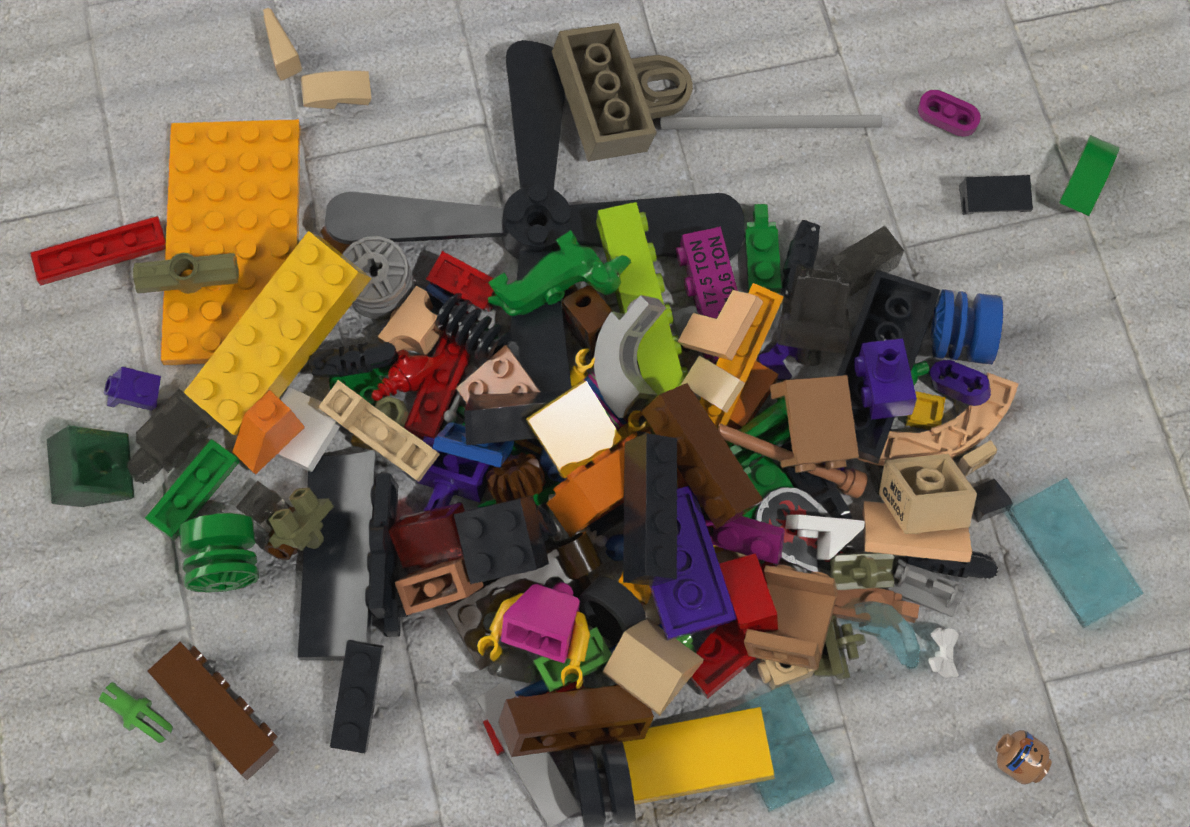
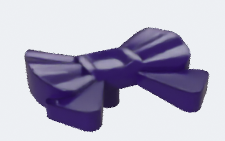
M783 331L779 335L778 343L770 352L760 354L757 362L779 374L777 380L783 381L792 378L790 371L783 362L787 356L804 360L806 355L804 347L800 345L798 340L790 333Z

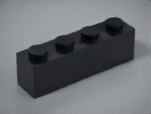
M645 433L625 442L623 582L656 586L677 579V438Z

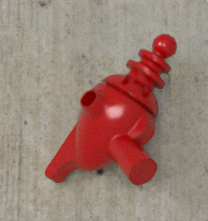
M400 350L397 353L399 355L398 361L389 369L388 379H382V383L377 385L379 390H374L371 398L374 401H379L383 396L396 395V390L400 392L419 390L420 384L425 377L448 360L446 354L442 353L435 357H428L426 355L411 356L407 350Z

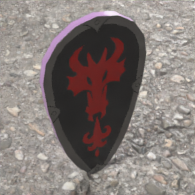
M782 487L769 492L763 498V501L759 503L755 513V520L784 528L781 558L808 571L822 572L830 576L831 559L818 560L816 558L818 538L797 537L798 530L786 529L787 515L832 518L830 514L808 493L797 488ZM850 541L837 554L856 553Z

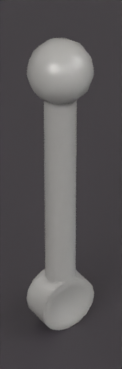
M469 365L465 368L464 381L477 370L475 366ZM459 392L450 410L444 413V419L448 423L455 422L457 419L456 411L463 398Z

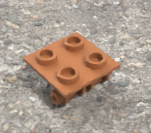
M507 345L502 347L456 387L466 403L470 395L541 392Z

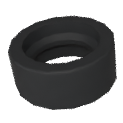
M605 576L596 578L579 597V608L585 615L588 623L592 628L597 627L601 636L611 642L618 644L626 630L646 620L645 611L638 599L623 584L613 578Z

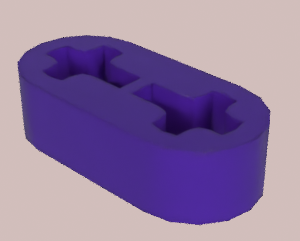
M948 359L936 362L930 370V377L935 390L965 404L978 406L987 402L991 396L989 379L985 374ZM981 386V390L975 388Z

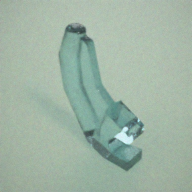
M873 601L854 604L856 615L868 613L871 616L868 621L858 623L860 632L889 641L902 665H906L909 669L917 668L920 646L913 627L891 605Z

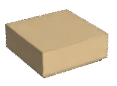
M990 440L964 455L957 466L963 475L967 476L990 463L998 449Z

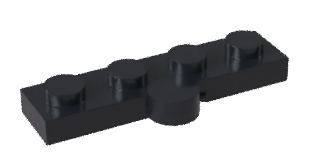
M390 473L376 474V486H372L370 492L371 504L374 507V519L369 520L368 527L371 552L367 554V570L371 573L370 586L365 588V604L377 618H392L399 485Z

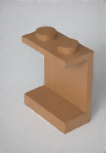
M847 375L785 380L770 385L772 399L785 398L793 458L780 461L781 468L795 467V473L814 471L816 470V464L825 463L826 470L847 467V460L859 458Z
M766 565L764 573L778 614V630L760 632L747 629L744 644L748 656L818 670L838 595L835 579L822 572H811L809 574L798 572L786 565H778L777 567Z

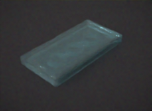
M1067 477L1008 510L1011 519L1083 629L1144 594Z

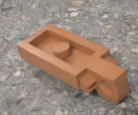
M880 588L837 590L838 595L832 616L887 628L889 625L897 626L898 620L915 623V620L918 619L920 605L901 601L902 594Z

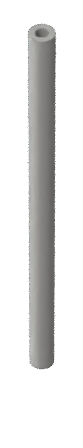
M882 115L660 117V129L882 127Z

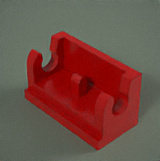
M442 251L426 280L453 295L461 293L462 300H470L473 306L483 311L490 312L493 308L491 303L488 302V298L496 296L488 282L494 278Z
M756 553L719 563L739 628L742 629L744 636H746L747 629L760 632L778 630V614Z

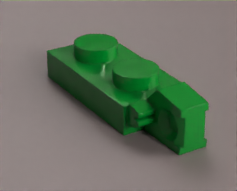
M754 204L753 222L746 223L744 238L748 293L753 283L775 293H780L782 288L778 228H776V222H768L767 204Z

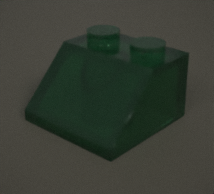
M68 425L47 439L52 504L87 507L134 498L128 433Z

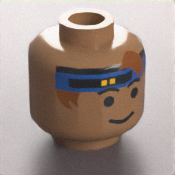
M1019 730L1012 735L1007 733L1001 737L996 745L998 768L1018 783L1025 785L1031 782H1040L1051 767L1052 761L1049 758L1050 752L1047 745L1027 731Z

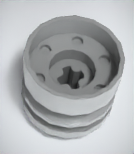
M380 236L364 237L353 242L343 252L347 259L372 278L352 303V307L362 316L374 320L390 319L392 312L397 307H400L413 291L414 277L402 248L395 242ZM378 269V276L372 277V270Z

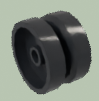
M622 740L603 744L601 748L603 767L598 768L595 752L590 746L571 749L574 773H572L577 807L581 809L584 827L604 826L606 821L604 803L609 802L612 818L617 824L636 821L631 778Z

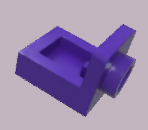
M122 366L112 376L110 375L107 378L104 388V394L108 396L107 406L114 408L121 403L150 411L154 410L157 407L161 376Z

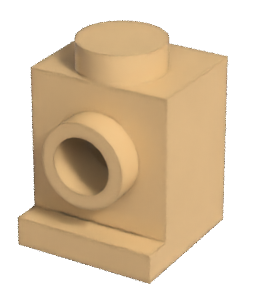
M760 658L761 663L757 664L763 683H769L772 691L812 677L815 672L813 669L794 665L787 669L782 668L779 662Z

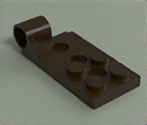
M586 531L564 539L546 550L549 560L548 565L537 570L494 579L467 598L457 600L445 607L447 614L479 670L494 663L490 659L494 646L487 647L483 656H481L477 647L478 641L484 636H490L492 632L485 629L483 624L484 618L490 612H497L504 600L520 593H525L534 584L545 586L546 581L551 577H558L562 583L568 584L573 590V596L578 599L581 593L591 584L586 574L598 568L603 562ZM500 638L498 643L502 648V655L499 659L515 651L518 647L501 642Z

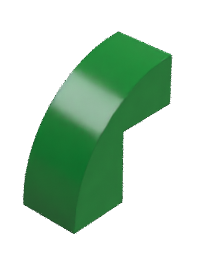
M1090 135L1060 197L1059 203L1090 216L1114 165L1120 147Z

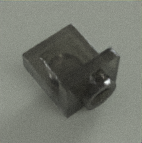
M259 481L254 484L236 506L243 515L251 517L253 522L267 533L273 528L269 521L270 517L276 511L290 507L279 494L272 489H268Z

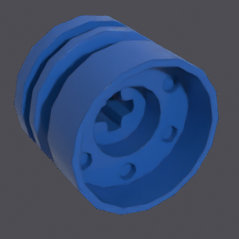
M942 289L931 321L930 334L933 358L944 359L948 350L950 360H958L964 346L966 347L968 362L992 365L997 356L1002 333V297L978 293L973 300L972 306L968 307L966 292L959 291L954 302L953 290Z

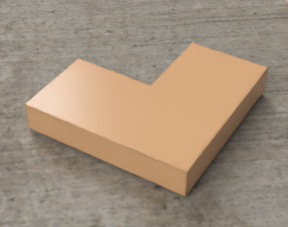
M732 290L717 319L693 313L677 342L685 348L732 361L763 301L756 295Z

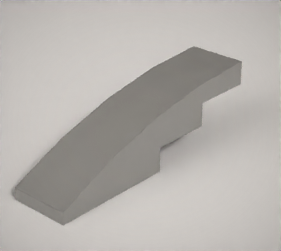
M508 680L478 696L476 700L548 827H556L581 810L577 807L571 791L549 752L511 757L498 723L505 700L516 697Z

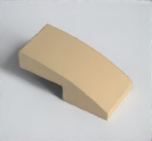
M329 71L304 75L301 78L304 107L335 109L337 103L369 105L372 99L369 71Z
M698 356L681 384L688 383L694 393L726 413L745 385L740 379L701 356Z

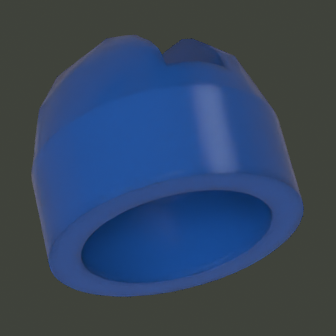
M624 534L613 535L605 544L607 548L606 554L613 561L623 562Z

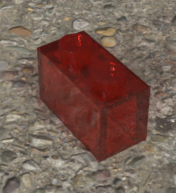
M463 503L402 516L388 530L403 568L415 565L418 568H425L433 565L438 560L447 559L450 562L464 557L454 514L465 511Z

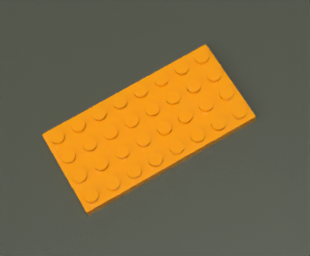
M299 119L171 123L165 260H171L172 257L180 253H189L194 257L235 253L239 268V279L237 284L201 287L197 292L191 294L183 293L179 290L164 291L161 362L163 365L206 364L299 244L301 134ZM193 270L182 272L180 277L189 276Z

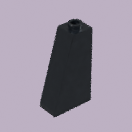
M566 391L470 395L464 410L466 445L537 438L526 418Z

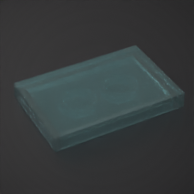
M789 684L724 711L723 714L761 707L775 779L755 782L768 812L835 782Z

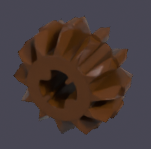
M525 452L514 456L510 454L501 467L491 465L489 467L490 471L485 475L488 489L497 503L540 494L543 491L542 487L546 484L543 467L540 466L534 454L526 455Z

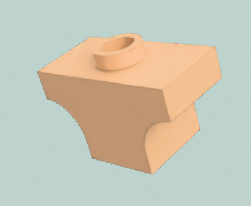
M416 286L403 304L392 312L389 322L377 336L381 343H392L395 345L397 353L404 349L416 351L421 355H428L444 331L436 327L437 315L431 312L433 304L427 291Z

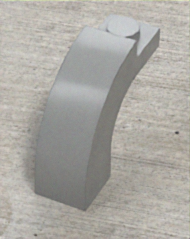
M640 295L639 298H636L629 304L625 314L611 311L602 325L597 338L594 352V371L597 385L605 402L618 418L628 419L633 411H642L657 396L642 378L637 365V351L641 339L666 309L663 303L656 298Z

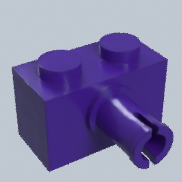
M903 338L862 343L860 355L855 357V371L857 377L863 378L864 387L861 388V399L863 407H869L871 420L912 415L917 398Z
M424 436L423 442L433 448L435 439ZM437 451L440 455L419 482L417 481L419 484L434 488L423 513L431 519H434L436 514V521H444L451 500L456 495L480 503L487 488L485 475L490 471L489 467L491 465Z

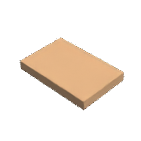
M864 501L862 509L863 521H865L863 528L864 551L970 562L972 548L969 527L922 532L920 534H905L885 503Z

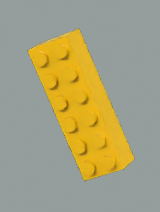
M308 231L184 393L231 434L238 436L244 414L269 390L280 398L310 359V355L314 354L372 278L323 238Z

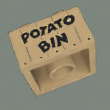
M949 454L885 460L879 495L905 534H920L922 532L970 527L977 493Z

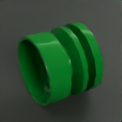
M218 513L196 517L181 524L179 527L181 551L183 554L190 556L182 563V569L186 572L183 577L186 589L205 593L224 592L244 588L257 582L259 579V570L255 566L257 555L255 552L248 550L256 543L254 523L251 517L235 513Z

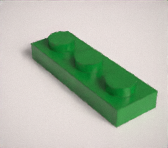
M211 439L145 517L146 521L175 541L179 536L181 524L193 519L240 463L238 457Z

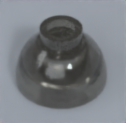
M509 644L507 649H503L501 655L495 661L491 660L487 669L490 675L530 684L536 681V667L528 651Z

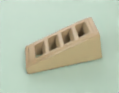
M268 7L263 10V17L276 72L282 81L301 72L302 66L297 51L272 9Z

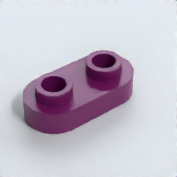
M941 90L925 92L918 104V113L924 121L957 136L966 137L972 135L977 130L981 120L980 112L974 105ZM934 107L938 112H933L929 108ZM958 120L965 121L967 125L958 123Z

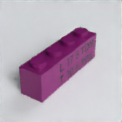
M721 227L684 234L681 237L680 247H676L679 266H685L687 277L684 278L687 296H693L698 314L715 319L718 318L732 290L738 291ZM702 352L704 359H709L711 363L717 364L719 357Z

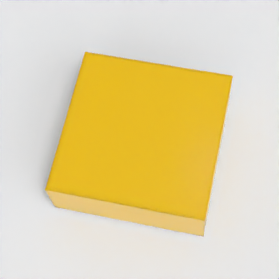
M915 391L917 400L912 415H907L906 426L926 430L940 426L946 397Z

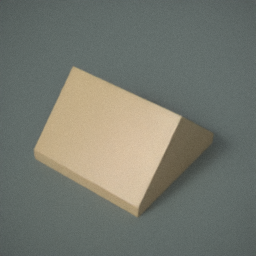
M646 618V620L637 623L623 633L603 670V674L660 716L703 663L704 659L677 639L667 641L664 630Z

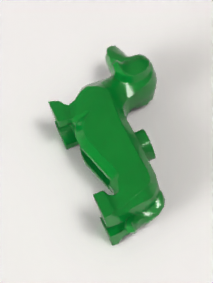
M570 230L556 239L561 250L549 253L543 257L522 280H516L507 284L509 279L505 273H502L488 283L496 296L489 297L488 302L501 306L508 315L516 316L530 313L545 303L552 305L559 302L565 295L564 291L577 282H586L596 291L604 295H610L620 287V275L629 266L631 259L621 255L603 263L590 247L580 246L575 235Z
M785 398L777 399V403L770 406L738 431L779 447L788 442L791 437ZM725 441L746 474L748 475L752 472L749 464L763 455Z

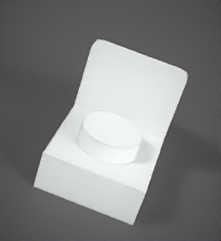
M809 515L786 516V529L798 530L797 537L818 538L816 554L818 560H829L834 557L865 525L863 520Z

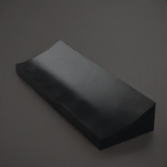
M876 270L836 375H847L859 458L877 464L881 458L895 417L871 420L869 407L864 408L862 404L861 388L864 387L863 378L856 375L855 357H859L862 343L903 338L910 371L912 372L940 293L939 289L880 270Z
M375 450L354 454L322 456L312 472L308 471L307 488L311 489L317 499L329 498L334 507L320 521L323 524V528L320 530L324 537L322 544L316 549L307 546L304 548L298 640L299 660L344 661L348 640L371 643L372 612L365 604V588L370 586L371 573L367 570V554L371 552L369 547V520L374 519V507L371 504L370 492L371 487L376 486V474H378L379 463Z

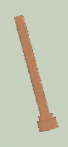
M719 424L716 427L725 441L777 461L793 458L792 451L723 424ZM816 464V470L808 472L836 483L843 494L853 498H859L863 494L868 481L866 473L854 468L844 469L843 471L838 469L826 470L825 464Z

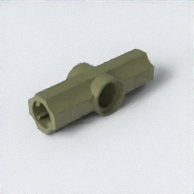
M180 253L172 257L171 260L134 263L133 279L135 290L138 294L179 290L183 293L191 294L197 292L201 287L237 284L239 268L235 253L194 257L189 253ZM193 270L189 276L180 277L182 272Z

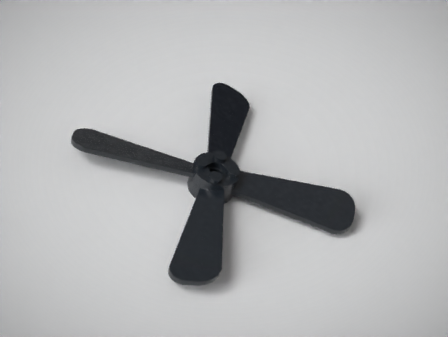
M521 40L513 43L508 48L505 59L520 189L508 198L504 208L371 193L345 192L335 196L328 203L325 226L328 234L334 240L343 244H352L364 237L380 236L393 242L502 237L507 251L519 260L516 280H522L543 257L549 253L561 250L556 239L570 230L575 235L579 245L603 248L596 223L598 210L637 202L639 213L644 212L648 222V231L645 232L647 243H653L656 255L677 258L676 247H680L682 235L721 227L729 260L738 254L744 240V213L740 204L733 197L724 193L569 205L567 200L554 190L565 91L552 54L553 47L534 41ZM561 300L552 305L545 303L524 315L512 316L510 328L512 336L508 348L541 392L568 391L571 389Z

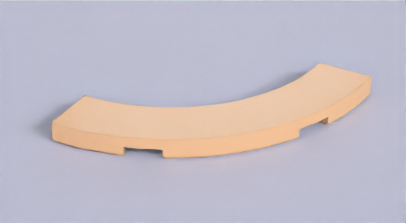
M987 372L986 376L989 379L991 396L987 402L978 406L969 405L956 418L929 431L920 433L890 431L878 464L860 458L858 460L884 466L885 460L940 454H949L952 459L956 458L979 444L998 425L1015 397L1018 383Z

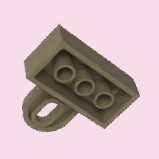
M619 23L564 30L558 33L552 54L587 161L647 152L657 133L652 119L677 114L686 106L692 94L693 83L687 69L677 60L664 55L631 59ZM668 79L673 81L677 88L656 92L651 90L647 83Z

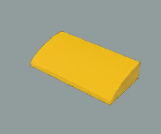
M761 707L651 727L645 739L623 742L635 805L775 779Z

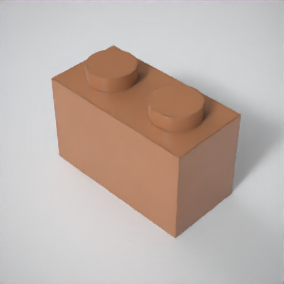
M464 556L414 571L395 582L406 615L467 598L484 587L483 582L470 584Z

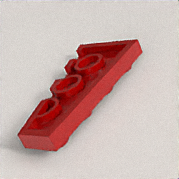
M765 561L761 566L765 581V566L767 565L776 567L773 563ZM737 619L718 626L696 652L704 660L690 680L707 699L757 659L756 657L748 656L744 644L745 636L742 629L739 628Z

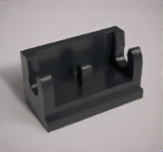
M1030 175L966 177L959 185L963 215L985 212H1031L1033 210Z

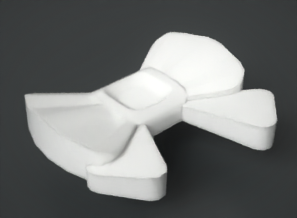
M936 628L931 633V637L940 646V651L935 652V657L929 658V664L933 672H938L945 678L958 677L959 674L953 662V647L958 640L959 634L951 628Z

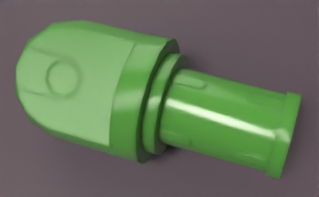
M114 682L110 683L105 689L115 695L117 699L114 700L104 692L99 697V702L104 703L123 717V727L129 731L137 727L158 743L164 742L166 739L142 722L143 718L147 716L168 732H172L173 726L150 709L152 701L146 697L136 700Z

